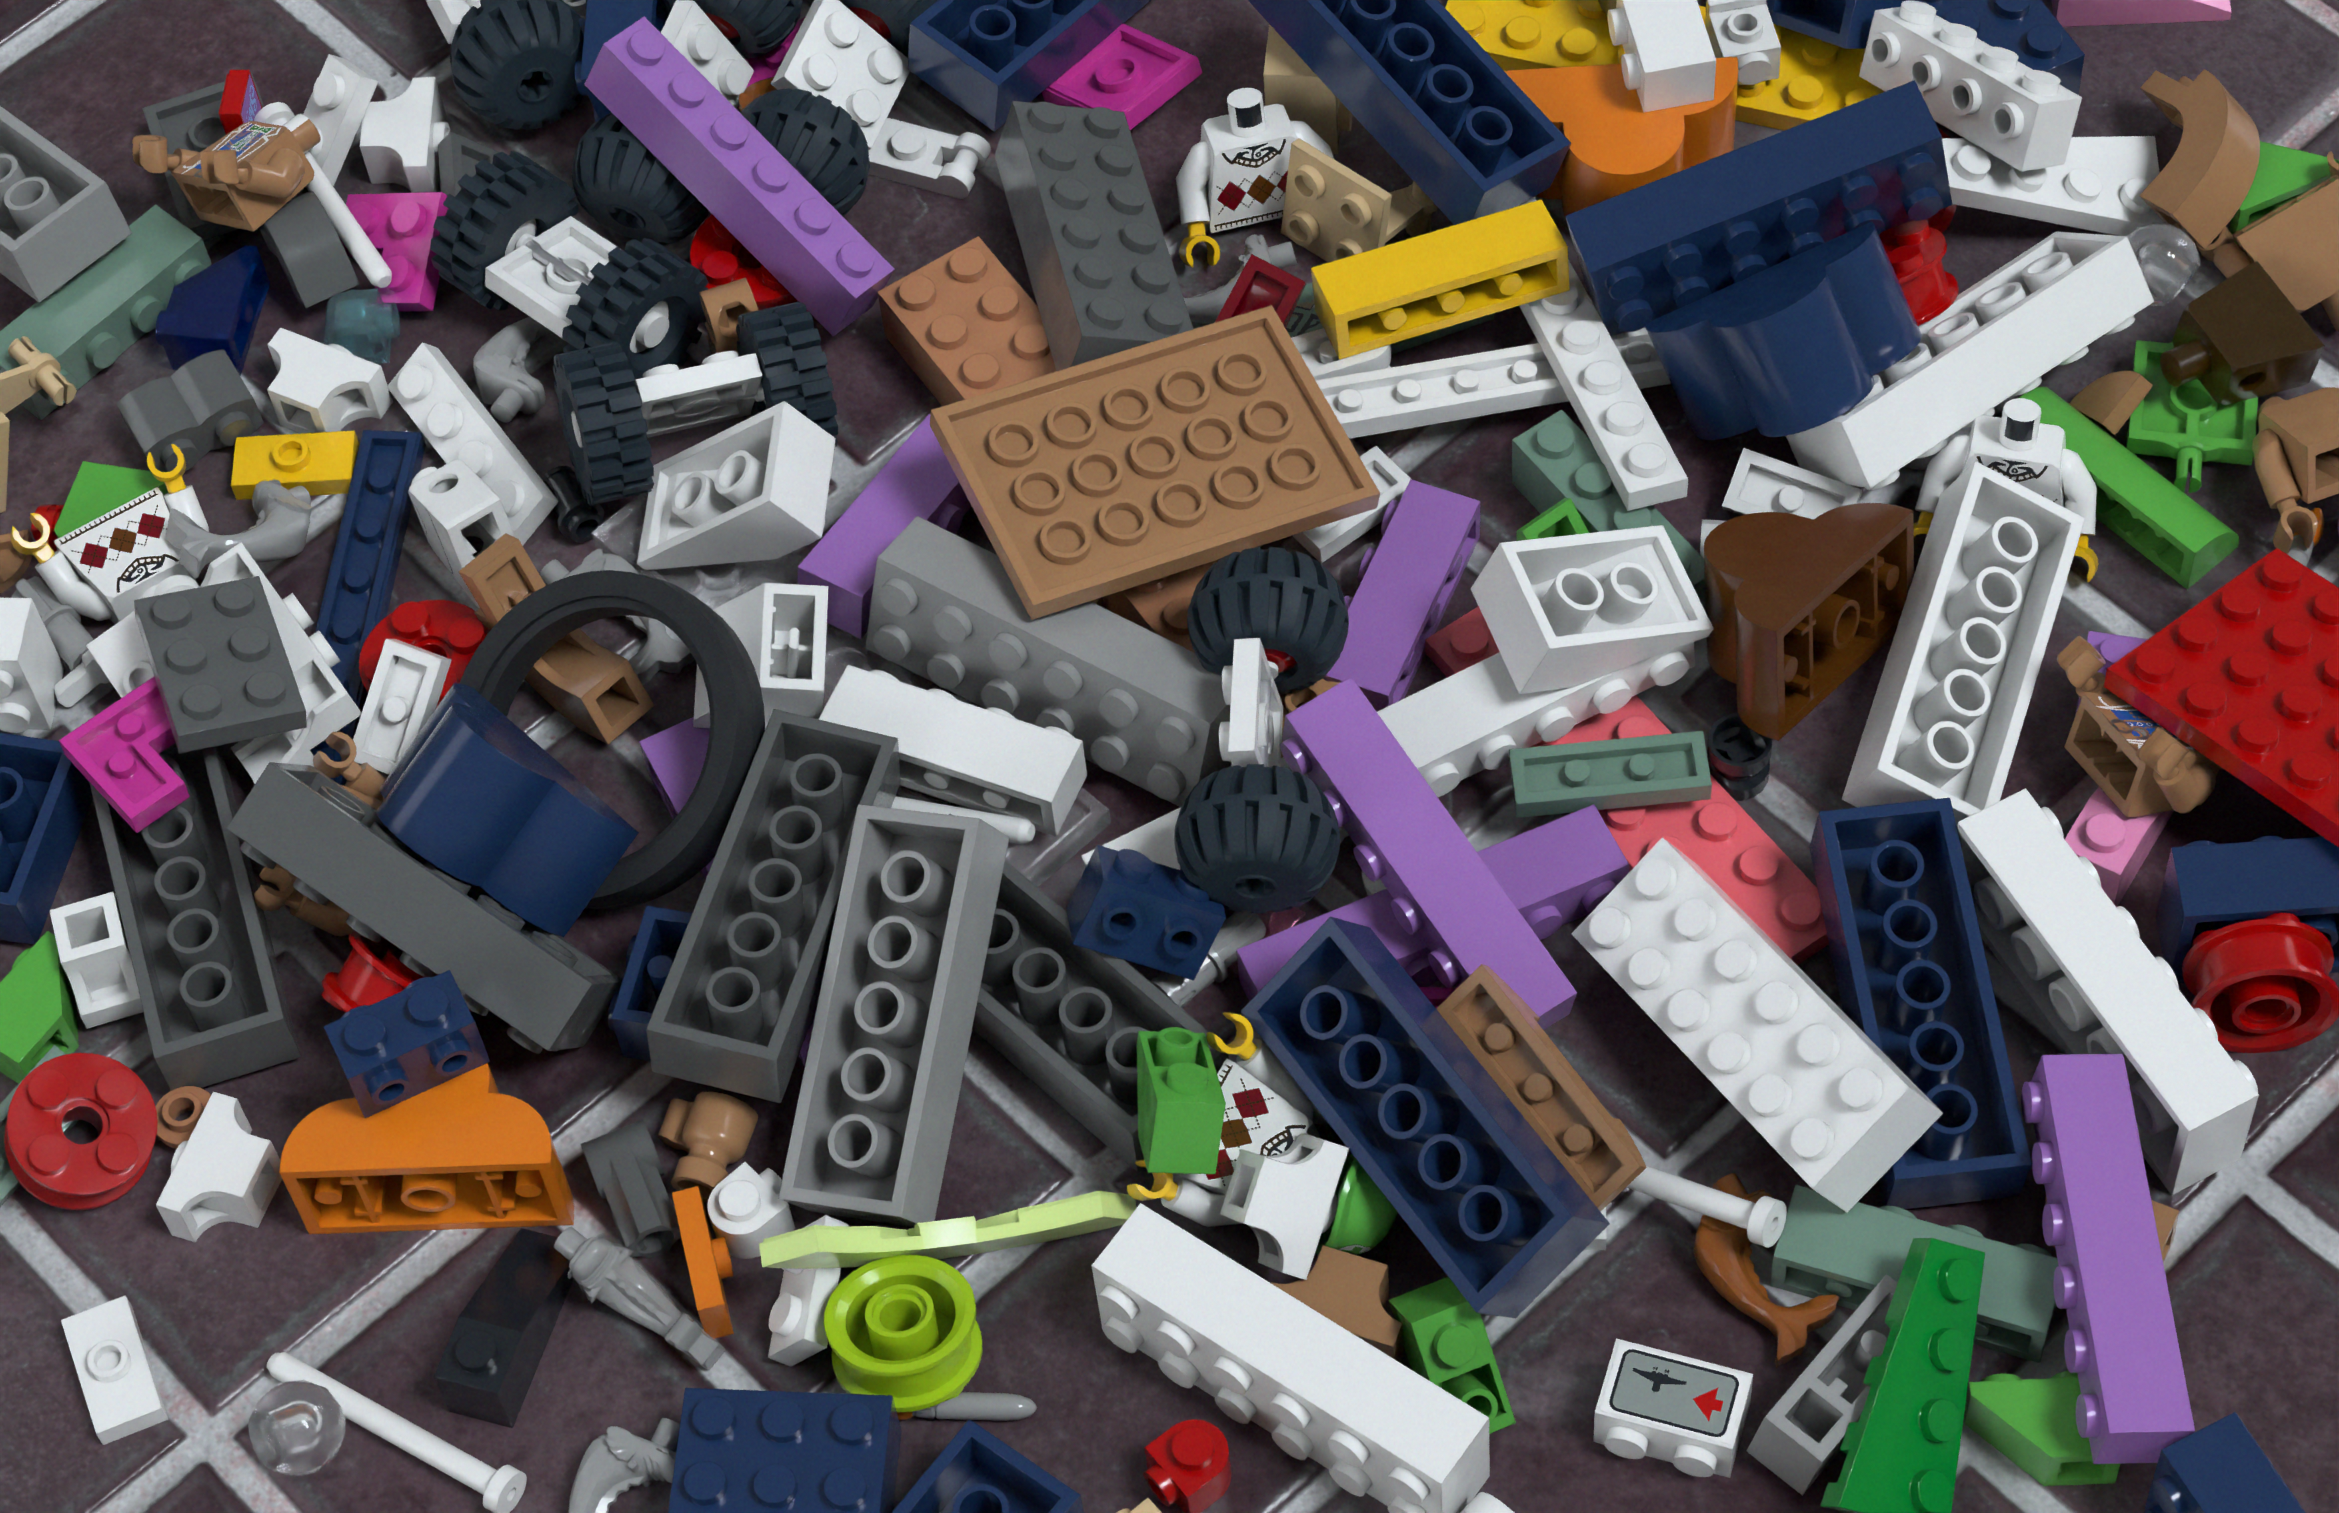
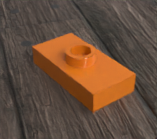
M698 1186L672 1192L696 1307L703 1329L714 1339L734 1334L722 1279L734 1276L725 1237L712 1238L707 1212Z

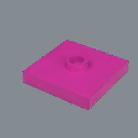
M1122 23L1107 38L1042 91L1045 102L1060 106L1090 109L1103 107L1112 111L1124 112L1129 129L1132 130L1203 72L1198 57Z

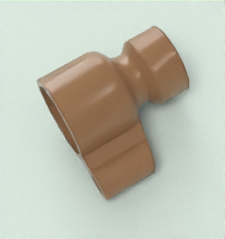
M701 1092L696 1095L694 1102L672 1099L658 1133V1138L674 1149L689 1152L687 1156L679 1159L671 1180L672 1186L677 1191L698 1186L703 1202L708 1203L712 1190L729 1175L726 1171V1166L742 1160L745 1156L758 1121L756 1111L747 1103L735 1097L717 1092Z

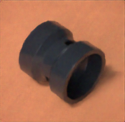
M1738 712L1724 715L1714 722L1708 734L1707 758L1710 774L1735 801L1751 799L1761 793L1769 780L1772 739L1750 729L1741 720Z

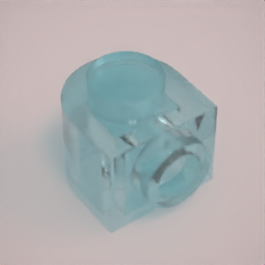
M378 288L349 290L333 296L328 301L326 307L323 344H338L349 350L354 356L375 364L390 363L392 338H398L400 335V317L395 302L383 303Z

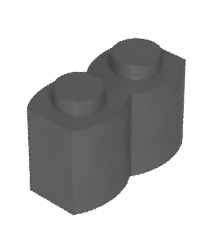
M217 350L198 356L181 366L170 377H163L142 384L127 393L116 403L128 430L146 461L148 453L151 452L156 469L161 472H170L177 466L178 458L171 444L179 447L186 460L185 471H187L210 450L235 445L236 437H249L264 423L254 398L225 350Z

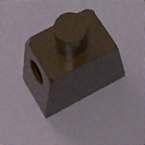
M2256 261L2186 306L2172 339L2174 348L2162 353L2160 366L2164 377L2172 386L2179 387L2198 379L2215 402L2227 405L2308 384L2325 345L2260 263Z

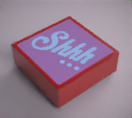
M230 70L226 76L218 113L226 135L243 123L254 121L256 114L262 109L250 70Z

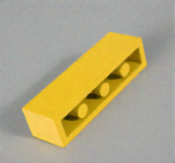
M1542 199L1311 268L1315 312L1339 360L1570 290L1568 246Z

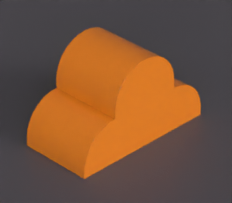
M1737 57L1716 58L1714 100L1644 113L1637 90H1627L1621 64L1504 71L1571 142L1551 187L1536 195L1545 199H1562L1564 217L1734 150L1739 72Z
M488 1063L367 1118L364 1117L355 1096L354 1098L337 1100L323 1105L312 1111L297 1124L289 1135L282 1151L279 1173L309 1234L574 1225L573 1195L545 1121L528 1103L516 1097L499 1093Z

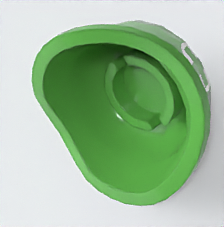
M1350 1154L1346 1156L1334 1193L1337 1197L1335 1217L1329 1229L1325 1233H1321L1315 1252L1317 1256H1319L1323 1245L1354 1255L1370 1251L1386 1237L1398 1216L1397 1210L1354 1155Z

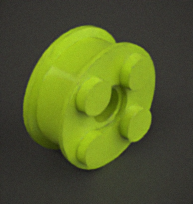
M896 1255L872 1261L856 1269L841 1281L826 1305L824 1327L827 1340L832 1348V1365L838 1383L847 1394L892 1395L897 1412L918 1411L957 1397L979 1367L983 1352L981 1331L976 1321V1303L972 1288L958 1270L943 1261L921 1255Z

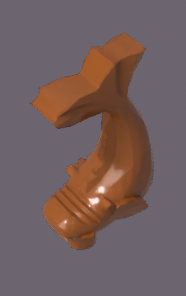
M1736 1173L1722 1177L1712 1186L1713 1189L1754 1203L1763 1196L1773 1198L1770 1193L1765 1192V1189L1748 1194ZM1703 1214L1696 1232L1693 1253L1702 1273L1728 1303L1771 1331L1776 1340V1369L1780 1365L1789 1362L1795 1356L1802 1355L1807 1332L1822 1328L1834 1318L1839 1296L1835 1294L1821 1295L1791 1307H1783L1772 1303L1768 1298L1766 1288L1760 1285L1759 1276L1754 1272L1755 1265L1749 1259L1752 1254L1750 1246L1753 1242H1750L1748 1239L1747 1229Z

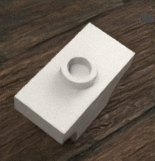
M435 77L412 78L410 86L400 96L387 101L369 103L362 119L359 147L371 184L396 183L405 186L411 193L439 192L438 144L450 133V127L448 122H446V112Z
M279 328L268 343L278 375L267 391L280 426L299 433L341 431L347 424L360 418L372 417L381 419L393 403L381 365L354 356L349 350L338 344L325 345L283 328Z
M109 892L50 910L60 962L72 986L80 1017L86 1028L142 1013L143 1007L116 893Z
M213 1092L189 1140L183 1141L174 1153L171 1163V1176L156 1203V1207L172 1236L196 1242L204 1231L222 1222H238L258 1228L282 1180L279 1173L280 1159L271 1140L251 1135L252 1128L237 1098Z
M1300 1132L1295 1143L1288 1150L1278 1155L1263 1156L1244 1149L1240 1150L1220 1214L1246 1224L1253 1230L1259 1243L1258 1263L1282 1273L1307 1280L1321 1233H1325L1329 1229L1335 1217L1337 1197L1334 1193L1349 1148Z

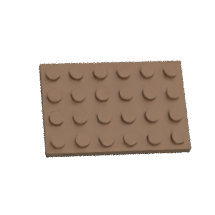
M1272 305L932 409L930 414V427L1031 620L1221 559L1233 552L1255 548L1375 509L1378 506L1380 491Z

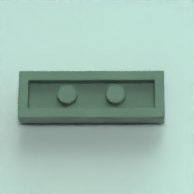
M1703 731L1509 749V766L1516 818L1572 813L1593 804L1597 810L1711 799L1712 783Z

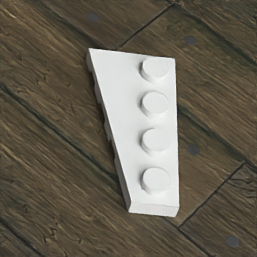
M2155 136L2072 137L2064 165L2022 172L1965 138L1942 139L1952 204L2111 235L2127 236L2128 238L2157 243L2167 229L2166 224L2139 196L2160 173Z

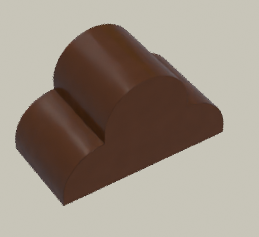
M1858 503L1834 508L1819 515L1814 520L1782 512L1752 513L1725 521L1714 528L1706 537L1704 542L1705 609L1714 628L1710 635L1706 637L1707 660L1710 667L1719 676L1737 684V711L1741 720L1750 729L1779 741L1895 635L1914 577L1913 510L1891 504Z

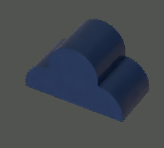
M1873 221L1644 324L1694 435L1702 440L1728 438L1756 427L1764 436L1781 437L1800 433L1827 423L1859 404L1874 387L1873 375L1880 373L1906 357L1917 347L1922 338L1919 326Z
M454 683L381 785L380 793L385 800L377 809V815L382 823L404 844L427 861L462 881L481 887L495 900L521 918L549 933L565 937L639 833L473 687L462 683Z

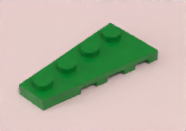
M1913 1238L1885 1318V1323L1891 1329L1883 1353L1879 1357L1871 1358L1863 1381L1864 1384L1870 1387L1859 1422H1849L1840 1447V1450L1847 1454L1838 1483L1828 1482L1820 1506L1847 1513H1951L1985 1252L1935 1238Z

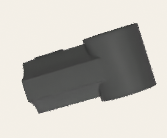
M642 1119L581 1143L580 1145L601 1199L607 1198L613 1213L612 1218L621 1241L625 1244L626 1248L634 1250L630 1257L643 1256L649 1259L670 1251L672 1245L681 1238L676 1214L661 1179L664 1171L644 1120Z

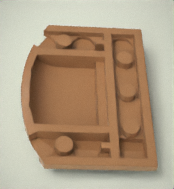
M1481 964L1436 1008L1600 1212L1647 1168L1637 1146L1622 1121L1613 1118L1570 1065L1537 1023L1540 1017L1489 966Z

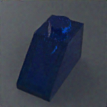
M244 246L173 288L167 309L160 311L156 321L157 342L164 347L173 370H178L187 362L203 354L225 350L241 376L270 285L257 246Z

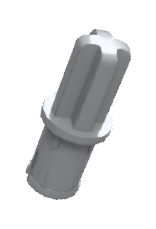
M34 576L27 581L22 578L15 584L17 589L13 593L12 598H32L58 655L67 663L72 671L83 662L82 655L89 650L86 645L94 639L80 623V614L72 606L62 605L41 578Z
M1236 911L1223 922L1195 980L1163 971L1150 982L1179 1007L1183 1008L1214 981H1224L1228 977L1227 968L1237 960V949L1262 939L1266 934V927L1256 913Z

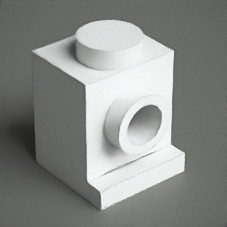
M1706 0L1705 27L1715 58L1737 57L1739 71L1738 86L1754 85L1762 81L1778 79L1781 45L1766 4L1767 0Z

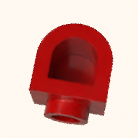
M1198 1419L1179 1422L1144 1447L1148 1467L1143 1472L1144 1478L1152 1492L1167 1507L1176 1502L1184 1513H1201L1219 1500L1230 1485L1232 1472L1228 1443L1222 1431L1212 1423Z

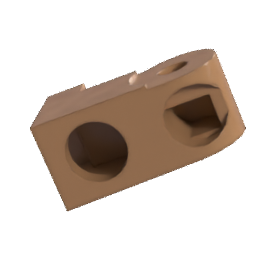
M746 278L699 292L707 321L705 322L708 334L706 337L711 355L725 351L737 352V341H739L736 333V324H739L738 316L758 311L756 301Z

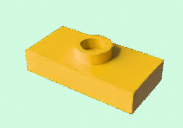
M355 430L236 437L231 487L236 500L252 499L256 484L261 481L274 479L280 481L281 486L287 490L303 486L308 490L310 496L348 494L360 445Z

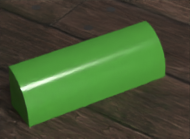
M2037 387L2019 397L2032 400L2041 408L2040 423L2057 425L2065 431L2066 449L2078 453L2096 483V518L2187 590L2238 548L2239 536L2236 532L2048 387Z

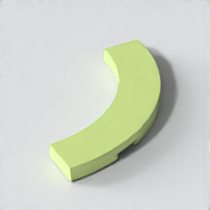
M1094 1191L1058 1201L1019 1208L975 1221L974 1216L922 1222L915 1224V1228L908 1230L878 1226L813 1225L763 1239V1242L759 1243L762 1267L785 1269L861 1267L872 1261L896 1255H921L935 1259H944L1038 1244L1124 1225L1137 1207L1135 1199L1128 1194Z

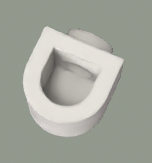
M744 1162L718 1183L709 1196L707 1209L716 1239L725 1237L729 1255L741 1259L759 1257V1243H762L763 1239L795 1230L788 1202L778 1199L782 1179L770 1168H766L758 1175Z

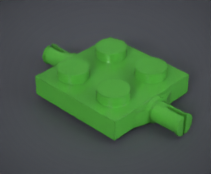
M2136 340L2132 371L2141 374L2153 386L2128 418L2126 448L2134 454L2177 459L2174 485L2184 492L2189 472L2188 493L2196 492L2202 486V462L2213 461L2252 465V444L2256 436L2258 397L2223 405L2215 402L2198 379L2179 387H2174L2166 380L2160 366L2162 353L2173 349V342L2161 343Z

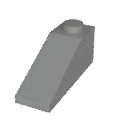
M1887 1274L1769 1411L1747 1449L1749 1454L1802 1496L1839 1453L1849 1422H1859L1870 1387L1863 1383L1871 1358L1879 1357L1883 1353L1891 1330L1885 1323V1318L1897 1282Z

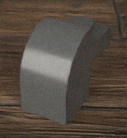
M313 191L288 201L263 224L264 227L259 228L268 249L278 257L296 300L305 308L360 285L341 240L323 205Z

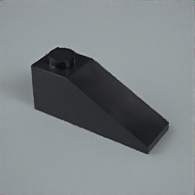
M521 1228L459 1315L434 1374V1379L449 1412L509 1428L514 1427L574 1279L573 1277L568 1278L570 1260L554 1248L558 1237Z

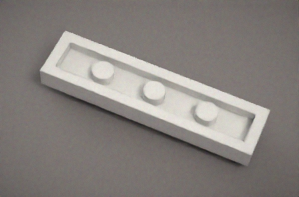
M422 342L389 383V391L446 464L453 460H462L501 499L515 538L519 539L523 546L559 501L437 347Z

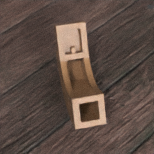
M2204 69L2194 81L2186 76H2182L2176 81L2156 70L2140 89L2172 124L2183 129V134L2171 160L2139 196L2171 231L2205 250L2231 221L2250 190L2260 157L2259 133L2251 116L2209 71Z
M507 533L459 571V574L480 607L474 612L475 615L489 630L520 601L546 586L519 539ZM580 628L570 632L550 647L524 678L567 720L606 744H610L654 706L628 659L602 647Z

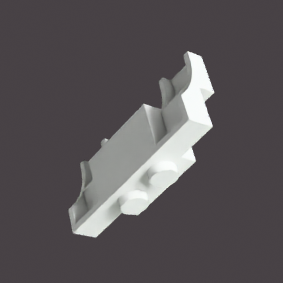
M240 542L209 564L200 587L256 576L260 577L306 709L307 728L243 740L231 747L254 784H256L269 762L311 765L314 767V755L311 749L324 741L332 732L339 731L355 720L362 712L331 670L333 666L340 662V659L320 631H317L310 637L305 633L304 630L313 625L314 622L297 598L291 593L284 599H281L242 542Z

